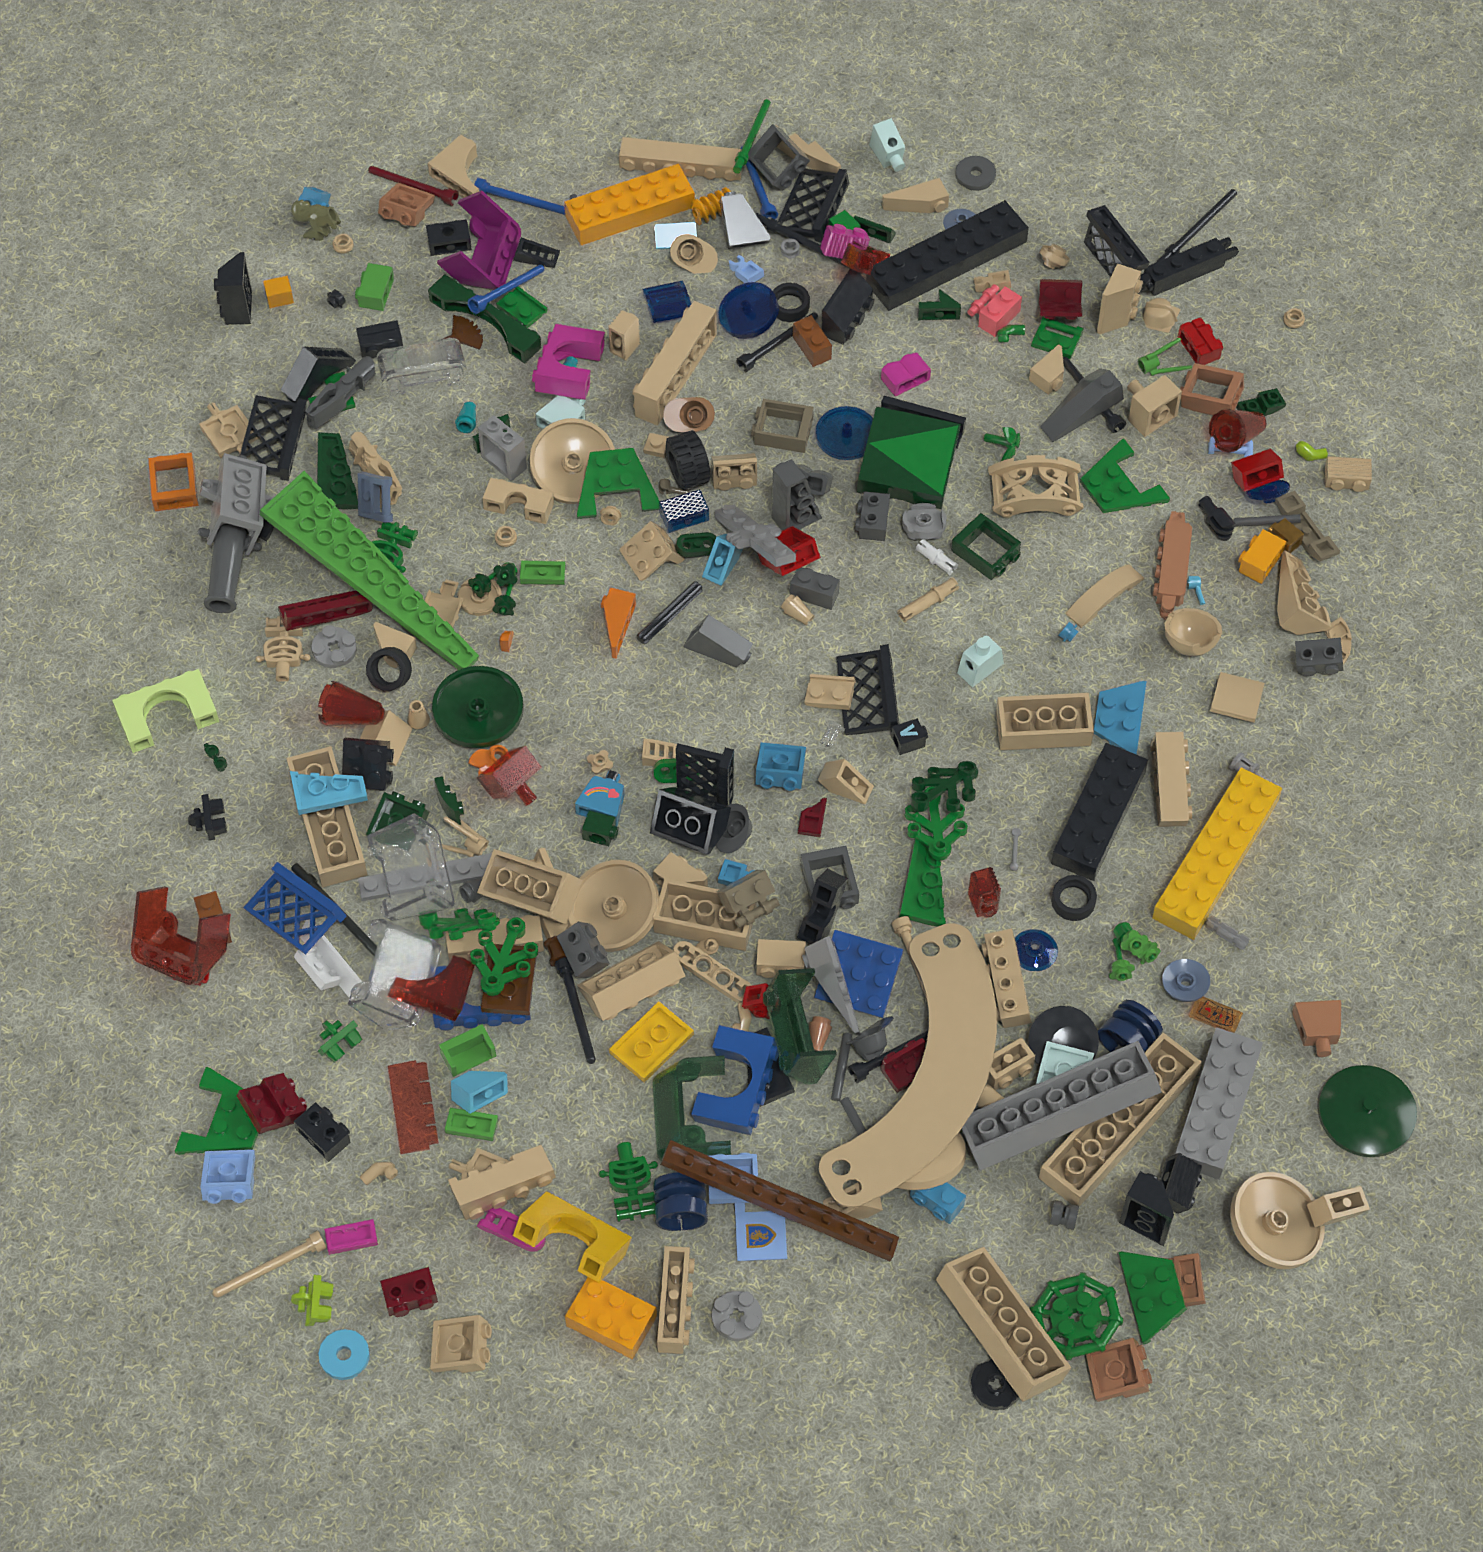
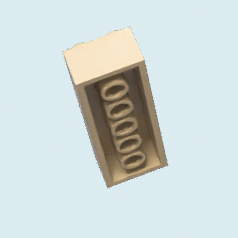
M693 301L691 306L684 310L681 321L677 322L673 328L670 338L667 337L665 339L660 353L657 352L655 354L651 367L646 368L643 379L633 389L635 417L657 426L663 419L664 408L670 401L676 399L717 335L716 309Z
M331 746L286 758L289 771L298 772V774L340 775ZM349 805L302 814L322 888L368 875Z
M985 1247L946 1263L936 1281L1022 1402L1060 1384L1072 1367Z

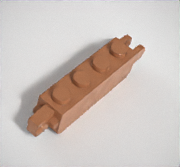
M1172 511L1169 520H1166L1165 529H1160L1159 541L1163 542V546L1158 547L1157 559L1161 560V564H1157L1155 570V578H1159V582L1154 583L1153 596H1157L1156 604H1160L1159 614L1165 620L1174 611L1175 606L1179 607L1183 604L1192 536V526L1189 523H1185V513Z

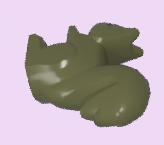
M304 200L295 201L291 206L294 219L299 222L309 221L311 228L304 233V238L321 241L324 239V236L328 237V234L331 233L329 226L335 230L337 229L336 225L341 223L334 207H325L320 204L310 205L308 201Z

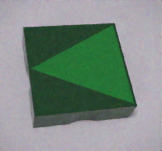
M876 406L858 477L857 493L890 494V499H899L911 504L928 503L935 505L937 509H942L961 424Z

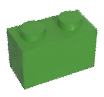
M368 263L366 271H362L361 285L356 288L355 299H358L359 307L384 311L394 281L393 267Z

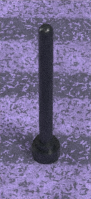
M813 312L810 315H808H812L815 321L818 319V314L816 312ZM793 326L753 353H744L736 359L737 365L739 367L744 365L746 367L744 369L745 372L751 370L756 360L793 336Z
M1063 357V366L1079 383L1084 378L1069 358ZM1110 408L1102 412L1107 418V426L1112 433L1118 432L1115 428H1119V431L1125 428L1126 421L1121 415L1114 414Z
M567 957L561 958L554 963L556 972L564 979L586 1061L589 1064H593L596 1061V1057L572 976L574 972Z
M929 1030L866 1063L856 1062L848 1066L850 1075H856L857 1079L854 1080L856 1083L865 1080L870 1071L882 1065L884 1057L889 1053L899 1052L912 1040L918 1041L923 1038L927 1042Z

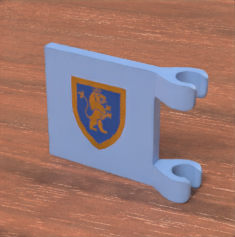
M735 1203L737 1261L787 1259L785 1217L771 1211L745 1212V1203Z

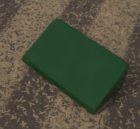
M856 215L854 216V219L860 224V228L865 230L870 237L891 243L896 235L892 228Z

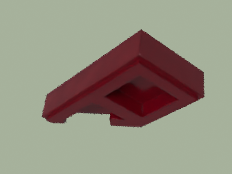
M822 798L817 804L801 811L798 834L821 837L827 798Z

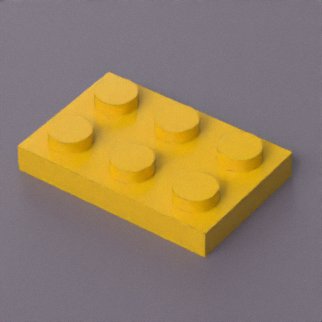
M658 1001L609 1048V1053L645 1083L694 1035V1030Z

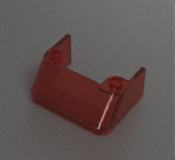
M163 886L137 891L131 941V955L133 959L184 984L192 985L199 983L227 950L231 914L223 913L199 918L197 941L177 934L178 920L172 912L166 910L168 887Z

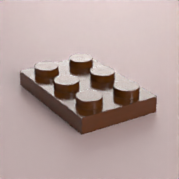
M494 944L500 953L503 944ZM514 945L510 955L523 950L524 946ZM528 949L527 951L533 952L534 949ZM488 954L487 966L492 972L495 964ZM537 956L532 959L527 958L523 960L530 964L531 972L529 976L520 977L506 983L501 993L496 996H489L483 991L481 1011L485 1013L530 1015ZM517 963L504 968L502 974L516 969ZM520 968L521 971L527 970L526 968Z

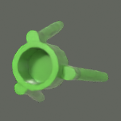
M1177 338L1153 353L1138 358V365L1143 373H1150L1151 376L1160 373L1192 369L1191 365L1157 369V366H1160L1157 355L1174 346L1181 339Z

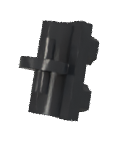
M208 794L201 795L203 813L200 808H195L193 810L194 813L188 816V824L194 826L196 831H202V826L205 825L208 841L215 840V835L227 832L225 817L213 819V815L223 814L225 809L222 798L210 799Z

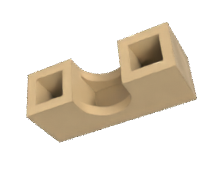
M490 478L482 498L484 510L505 514L508 506L513 503L524 504L525 519L543 524L547 523L554 505L553 492L495 478Z

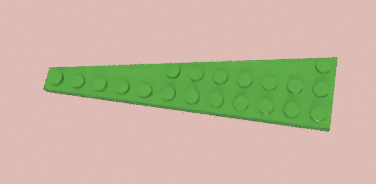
M305 471L260 509V516L456 669L460 670L471 667L478 661L479 655L454 631V628L448 622L440 618L437 610L433 606L430 607L423 600L420 592L415 591L408 584L409 581L367 539L360 529L350 522V518L345 513L342 514L339 511L336 503L322 493L319 485Z

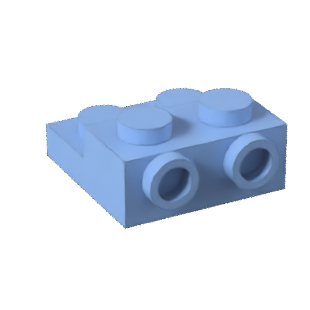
M255 1150L205 1151L200 1185L202 1200L217 1204L221 1200H233L236 1203H242L246 1199H252Z
M744 1152L738 1155H725L719 1153L710 1156L758 1177L757 1154ZM709 1185V1204L750 1203Z

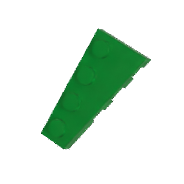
M915 838L899 917L907 916L911 921L938 927L946 924L944 898L942 896L941 861L934 860L928 852V846Z

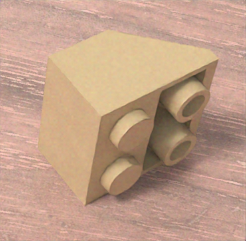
M755 453L711 456L714 489L725 491L734 487L749 489L752 486H757V457Z

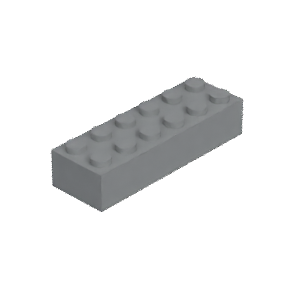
M1217 1027L1175 1154L1182 1153L1186 1158H1190V1160H1194V1162L1202 1165L1201 1174L1220 1180L1263 1042Z

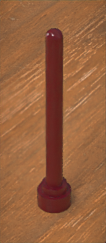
M375 166L368 168L370 174L433 194L441 198L444 204L450 206L454 205L452 200L457 201L459 192L451 188L442 190Z

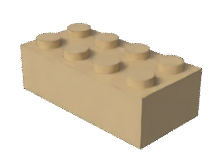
M1089 693L998 697L996 717L1000 750L1091 746L1094 730Z
M494 849L477 893L503 904L566 925L582 880L569 873Z
M664 878L658 907L653 918L655 933L699 942L713 938L717 941L718 946L742 951L747 949L753 923L750 925L745 924L740 928L736 926L734 920L740 917L741 914L740 912L735 914L726 912L716 892L720 889ZM757 902L748 906V910L751 911L757 908Z

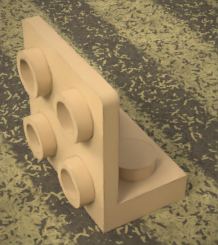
M652 521L620 548L621 554L640 581L646 580L666 561L679 564L685 560L683 556L676 552L675 544L665 529Z

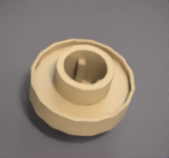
M1051 244V246L1043 245L1040 250V254L1043 256L1042 259L1045 261L1044 264L1051 269L1067 266L1070 258L1065 254L1066 250L1056 244Z

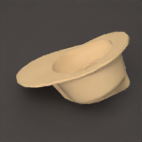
M682 234L676 237L671 244L670 255L673 261L694 274L709 273L715 269L718 256L714 247L694 235Z
M1154 298L1146 302L1143 320L1147 328L1169 333L1174 323L1178 321L1177 316L1181 309L1172 306L1164 298Z

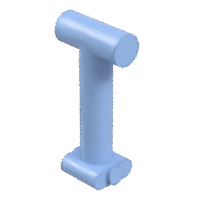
M1211 437L1208 443V454L1220 451L1242 454L1244 457L1253 455V441L1246 440L1245 446L1218 443L1215 437Z

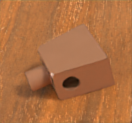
M1341 1000L1295 1002L1292 1014L1303 1045H1315L1318 1057L1330 1056L1332 1054L1330 1045L1338 1044L1341 1035Z

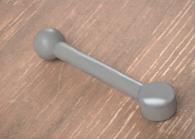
M1018 828L1012 830L1014 839L1012 863L1009 865L1011 871H1016L1019 867L1017 864V849L1021 830Z

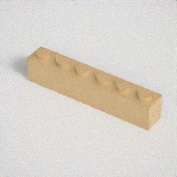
M628 137L622 138L619 165L620 168L628 171L636 169L651 173L679 163L682 171L688 177L703 176L708 179L723 178L728 181L741 180L743 170L742 167L739 174L733 172L736 155L741 149Z

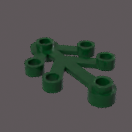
M962 761L958 764L957 768L930 767L927 778H913L912 789L917 791L911 796V806L917 812L926 811L932 800L948 791L946 809L950 812L959 811L960 800L957 796V784L961 781L964 784L962 799L966 802L974 801L976 790L973 788L972 780L978 777L976 764L972 761ZM941 776H952L950 778H941ZM926 786H937L929 792L923 791Z

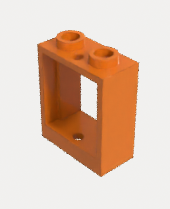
M192 452L148 458L151 496L155 512L199 506L195 463ZM188 467L190 488L158 492L157 471Z

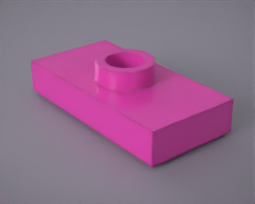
M374 1219L324 1229L329 1255L378 1245Z

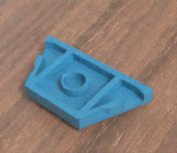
M1147 681L1100 691L1093 734L1101 739H1106L1111 745L1137 755Z

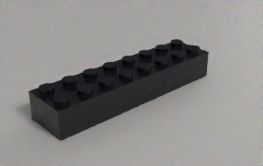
M1004 200L867 268L866 281L873 288V293L890 311L1026 243L1029 227L1008 202Z

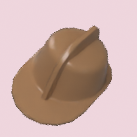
M701 397L673 399L666 405L663 412L665 424L676 432L706 430L711 426L715 417L713 405L710 401Z

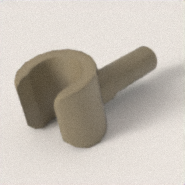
M660 479L659 481L660 494L664 495L663 490H666V494H689V490L672 487L669 479Z

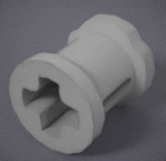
M1241 752L1234 758L1229 769L1238 772L1242 767L1257 774L1260 765L1252 763Z

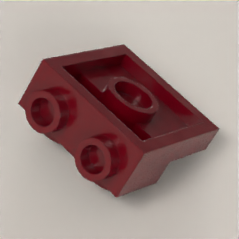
M284 1073L263 1078L259 1085L239 1090L237 1098L259 1134L294 1124V1120L307 1109L305 1099L298 1097L295 1092L293 1079H287Z

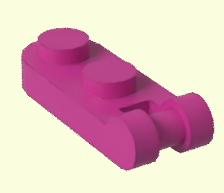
M491 1208L485 1211L487 1213L484 1219H480L477 1225L479 1229L530 1252L542 1249L546 1242L544 1238L535 1247H532L514 1237L513 1233L519 1217L502 1208ZM495 1218L501 1219L498 1225L493 1223Z

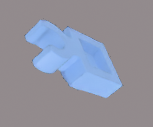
M741 255L737 256V263L729 260V267L732 271H735V276L748 286L764 277V270L751 260L746 263Z

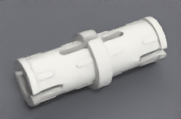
M925 539L920 541L922 545L917 544L915 550L928 558L933 566L936 564L947 572L948 575L953 573L952 569H957L958 564L944 555V551L941 549H936L926 542Z

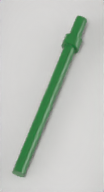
M768 99L763 101L741 151L736 155L733 172L736 174L741 172L742 167L746 165L749 159L750 149L771 105Z

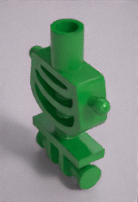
M383 522L381 528L377 530L378 538L384 540H375L372 543L401 573H404L406 568L401 566L404 562L403 552L397 544L411 548L412 541L418 535V530L408 529L407 525L399 528L400 524L398 522Z
M630 1142L619 1143L617 1145L619 1160L609 1163V1171L601 1170L599 1172L601 1178L609 1177L610 1187L613 1191L623 1194L628 1193L627 1197L614 1199L615 1208L628 1206V1209H616L618 1222L624 1219L634 1221V1215H641V1219H645L647 1215H655V1202L652 1205L643 1206V1203L655 1201L654 1192L638 1194V1191L649 1186L651 1183L650 1169H656L658 1163L652 1161L648 1164L644 1156L634 1157ZM645 1177L643 1181L636 1183V1181H639ZM639 1204V1209L632 1210V1205Z

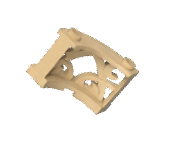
M1027 455L1025 460L1014 461V458H1010L988 467L989 475L992 476L993 512L1002 517H1011L1030 511H1050L1064 516H1072L1084 509L1083 504L1080 503L1078 473L1081 472L1080 464L1062 457H1057L1056 460L1046 459L1045 455ZM1032 475H1040L1046 483L1052 486L1038 495L1027 490L1022 485L1026 484ZM1002 481H1004L1007 485L1004 488H1002ZM1009 492L1007 500L1003 502V495Z

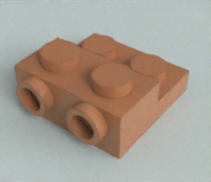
M397 183L379 199L378 214L385 219L400 221L405 226H416L424 219L425 210L434 203L435 195Z
M1134 1338L1108 1344L1105 1347L1106 1350L1102 1353L1098 1351L1086 1354L1095 1399L1098 1402L1122 1395L1127 1398L1149 1392L1148 1384H1152V1377L1149 1369H1144L1143 1360L1147 1359L1146 1351L1143 1344L1139 1345Z

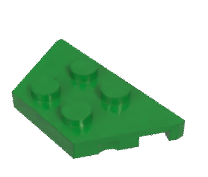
M1121 1251L1118 1253L1142 1343L1148 1344L1151 1342L1150 1339L1161 1329L1165 1330L1174 1318H1178L1187 1310L1175 1264L1170 1259Z

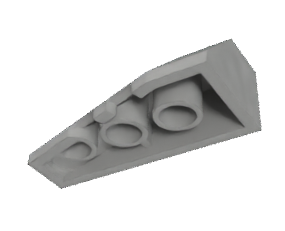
M830 936L825 937L805 947L806 954L802 955L806 969L811 968L812 973L853 1032L859 1035L861 1033L835 944Z

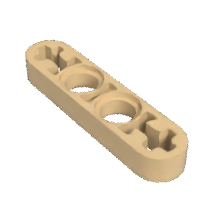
M687 941L678 942L674 946L673 950L682 967L737 1003L743 1002L744 995L739 997L737 989L743 990L746 986H752L748 981ZM684 949H687L688 956L684 955L683 957H680L679 950L683 951ZM694 954H696L697 957L694 959L693 964H689L691 958H693ZM699 961H706L709 963L710 969L706 972H701L697 969L696 965ZM719 974H726L730 981L726 985H720L716 981V977ZM733 981H736L737 983L735 987L737 989L733 987L732 991H729V989L732 987Z

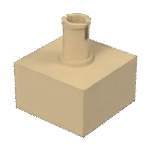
M1166 375L1145 388L1137 379L1130 382L1127 386V390L1133 394L1128 421L1144 437L1178 415L1182 391Z

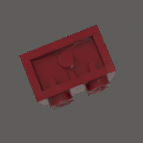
M1040 279V316H1044L1046 319H1055L1056 316H1062L1070 320L1082 317V280Z

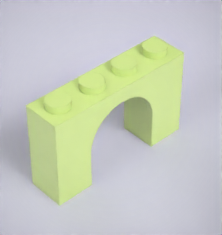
M199 669L187 671L183 675L165 679L155 685L143 687L138 691L123 694L112 700L132 753L154 746L146 718L149 711L160 702L174 700L185 704L192 714L197 729L219 722L217 711Z

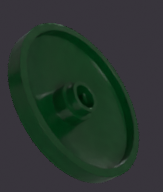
M471 666L455 671L440 683L434 693L432 711L437 728L448 740L464 747L484 748L498 744L514 733L522 720L524 703L518 684L508 674L493 667Z
M1357 1065L1337 1072L1327 1081L1319 1098L1318 1114L1324 1131L1336 1145L1354 1155L1381 1157L1391 1154L1406 1144L1416 1126L1417 1107L1411 1091L1396 1075L1376 1066Z

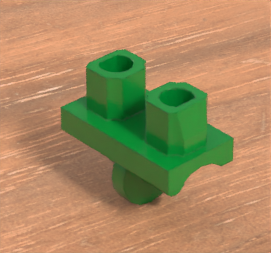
M339 1020L333 1024L328 1021L323 1022L322 1026L325 1031L319 1036L322 1040L329 1036L331 1039L324 1043L317 1052L321 1056L326 1055L332 1062H337L338 1059L345 1055L338 1046L339 1042L344 1039L352 1049L363 1040L356 1030L358 1026L354 1020L351 1021L339 1032H337V1029L342 1026Z

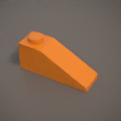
M610 587L608 595L603 596L601 608H604L612 658L617 659L636 607V593Z

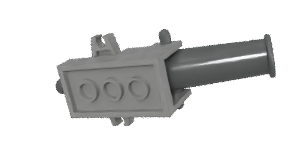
M224 453L219 464L218 480L203 479L200 484V496L214 501L211 508L210 525L208 529L199 528L198 534L207 538V545H211L214 542L208 596L204 599V605L215 613H231L236 610L235 595L243 552L245 550V555L249 556L252 550H261L262 545L256 542L263 527V517L259 515L260 509L273 499V497L265 494L267 465L248 460L244 455L233 456Z

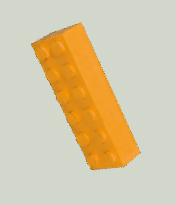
M678 163L564 201L565 217L582 246L692 209L695 192Z

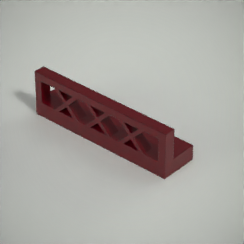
M353 590L278 606V611L286 631L359 616L371 612L373 603L358 591Z

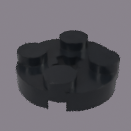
M992 1359L983 1364L980 1363L974 1369L970 1388L972 1396L982 1407L995 1411L1005 1410L1018 1400L1019 1396ZM999 1379L1000 1385L1003 1387L994 1390L989 1382Z

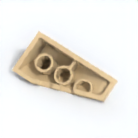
M1284 551L1281 556L1277 606L1280 626L1284 630L1291 631L1296 635L1330 630L1332 626L1326 607L1320 606L1317 600L1320 597L1318 592L1309 585L1311 578L1302 560Z

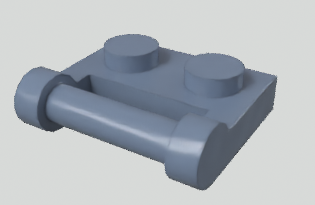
M367 472L358 473V516L380 522L393 521L390 499L392 477L379 476ZM380 485L382 490V512H380Z

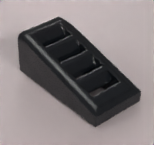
M521 237L513 261L555 268L560 250ZM540 252H541V253H544V256H543V257H540V256H539V255H540ZM548 254H553L551 260L547 259Z

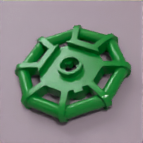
M1080 1272V1275L1057 1281H1048L1047 1287L1035 1305L1030 1307V1311L1044 1330L1043 1318L1051 1319L1053 1328L1046 1333L1065 1359L1070 1361L1072 1358L1098 1351L1104 1352L1106 1345L1117 1328L1123 1325V1317L1120 1315L1115 1296L1116 1290L1112 1286L1108 1287L1094 1280L1084 1272ZM1078 1286V1291L1062 1295L1059 1291ZM1085 1287H1088L1100 1293L1101 1295L1097 1298H1094L1091 1296V1294L1085 1292ZM1055 1295L1057 1299L1053 1302L1051 1310L1044 1309L1052 1296ZM1106 1302L1109 1316H1103L1100 1306ZM1074 1313L1083 1314V1316L1079 1317L1080 1321L1075 1322L1073 1318L1070 1319V1317ZM1102 1325H1107L1100 1337H1096V1331L1099 1326L1101 1328ZM1057 1336L1063 1337L1068 1342V1345L1065 1346L1054 1340V1338ZM1088 1340H1091V1341H1092L1091 1343H1088V1344H1084V1345H1080V1346H1076V1347H1075V1344H1076V1343H1080V1342H1084V1341H1088Z

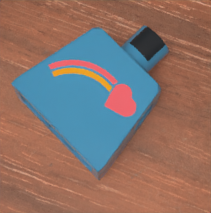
M610 770L605 779L598 776L592 777L575 803L576 814L586 817L590 810L614 816L616 818V826H618L625 796L624 785L618 783L621 777L620 774Z

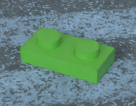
M521 561L520 584L565 585L566 563L565 561Z
M450 1107L445 1134L493 1141L498 1124V1115L475 1111L468 1113L466 1110Z

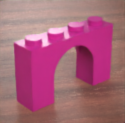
M555 324L553 331H549L547 344L543 346L542 357L538 358L537 370L534 369L532 374L535 392L585 400L590 389L591 370L566 366L558 361L568 356L600 361L605 347V332Z

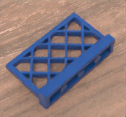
M277 862L271 868L274 874L243 908L306 955L336 920L341 923L347 916L336 903ZM277 882L281 884L279 892L270 893L271 888ZM295 894V902L285 904V896ZM280 898L279 906L270 907L271 899ZM265 901V909L253 910L259 902ZM310 905V913L300 915V907ZM295 908V916L285 918V910ZM280 912L279 920L270 922V914ZM327 917L322 925L315 926V918ZM310 919V927L300 929V921ZM295 923L294 931L284 932L286 924ZM310 934V938L306 943L301 945L299 943L300 935Z

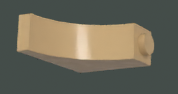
M460 135L428 162L429 176L447 188L457 190L462 198L479 192V188L467 176L471 163L477 157L474 141Z

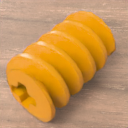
M724 187L721 191L717 190L714 194L709 193L707 197L702 196L699 200L694 199L692 201V213L698 225H702L701 218L706 223L709 222V215L715 220L716 212L722 217L719 200L724 196V193L731 192L729 188Z

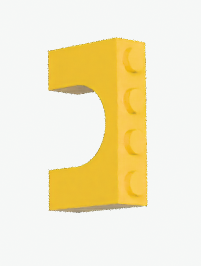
M547 1191L519 1216L513 1233L514 1237L532 1247H535L547 1235L552 1233L570 1234L581 1239L588 1248L583 1253L577 1271L598 1283L624 1258L632 1239L631 1236Z

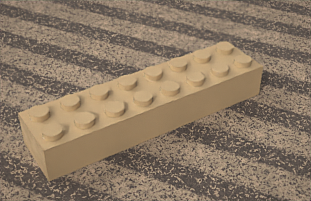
M1162 1033L1145 1052L1162 1092L1074 1130L1041 1166L1039 1179L1070 1204L1081 1206L1198 1075L1202 1061L1165 1033Z

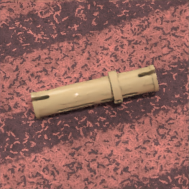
M951 577L941 585L931 587L929 592L899 609L897 613L900 615L898 616L905 623L933 604L941 603L949 594L959 590L958 582L955 578Z

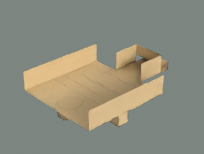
M445 580L440 588L441 594L433 593L429 589L425 602L437 610V614L443 621L448 622L454 627L455 621H458V613L464 599L463 597L461 599L454 597L459 583Z

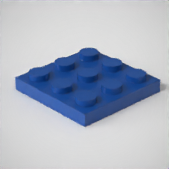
M834 930L832 940L835 944L853 1009L884 1018L904 950ZM818 983L814 998L834 1004L822 985Z

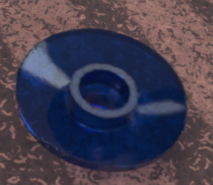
M1276 480L1248 490L1246 494L1250 499L1260 500L1264 503H1273L1276 498L1283 496L1290 490V484L1284 480Z
M1029 929L1015 937L1020 966L1023 969L1035 972L1043 971L1051 967L1056 961L1058 946L1053 937L1042 930ZM1036 944L1039 948L1033 949L1031 945Z

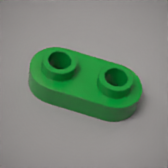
M676 758L657 761L653 769L655 779L661 783H677Z

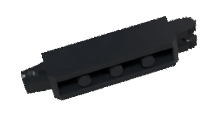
M1229 237L1221 240L1214 238L1151 264L1141 274L1140 280L1143 281L1139 293L1149 290L1153 296H1156L1220 269L1225 265V261L1235 257L1239 250L1236 246L1229 248L1232 244V240Z

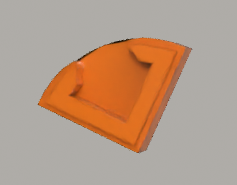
M505 630L501 634L499 639L501 651H510L514 635L513 631Z

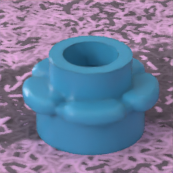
M1069 622L1058 636L1063 639V642L1066 640L1071 642L1079 632L1075 629L1077 624L1073 625Z

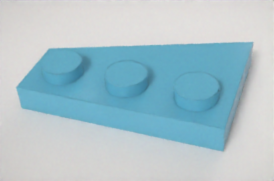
M290 771L299 815L368 801L363 776L338 774L334 776H320L319 773L305 775Z

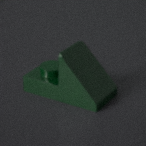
M940 289L938 290V302H918V321L960 320L961 304Z

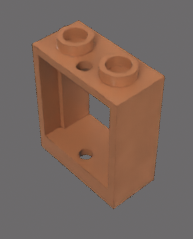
M1194 363L1192 370L1187 372L1185 386L1180 388L1182 391L1181 407L1231 419L1245 388L1244 373ZM1197 379L1228 386L1229 388L1224 399L1192 393Z

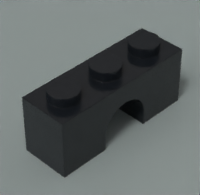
M827 868L816 879L810 897L814 902L808 914L803 918L797 935L798 939L806 941V943L811 945L829 936L848 878Z

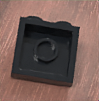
M344 738L342 775L363 776L365 789L386 790L388 785H392L393 771H389L390 762H393L394 749H390V741Z

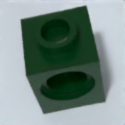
M589 810L582 827V839L609 847L611 840H616L619 827L616 826V818Z

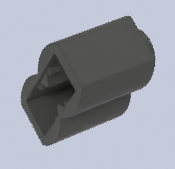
M796 464L806 477L811 494L823 495L830 491L833 480L832 474L824 470H812L805 465Z

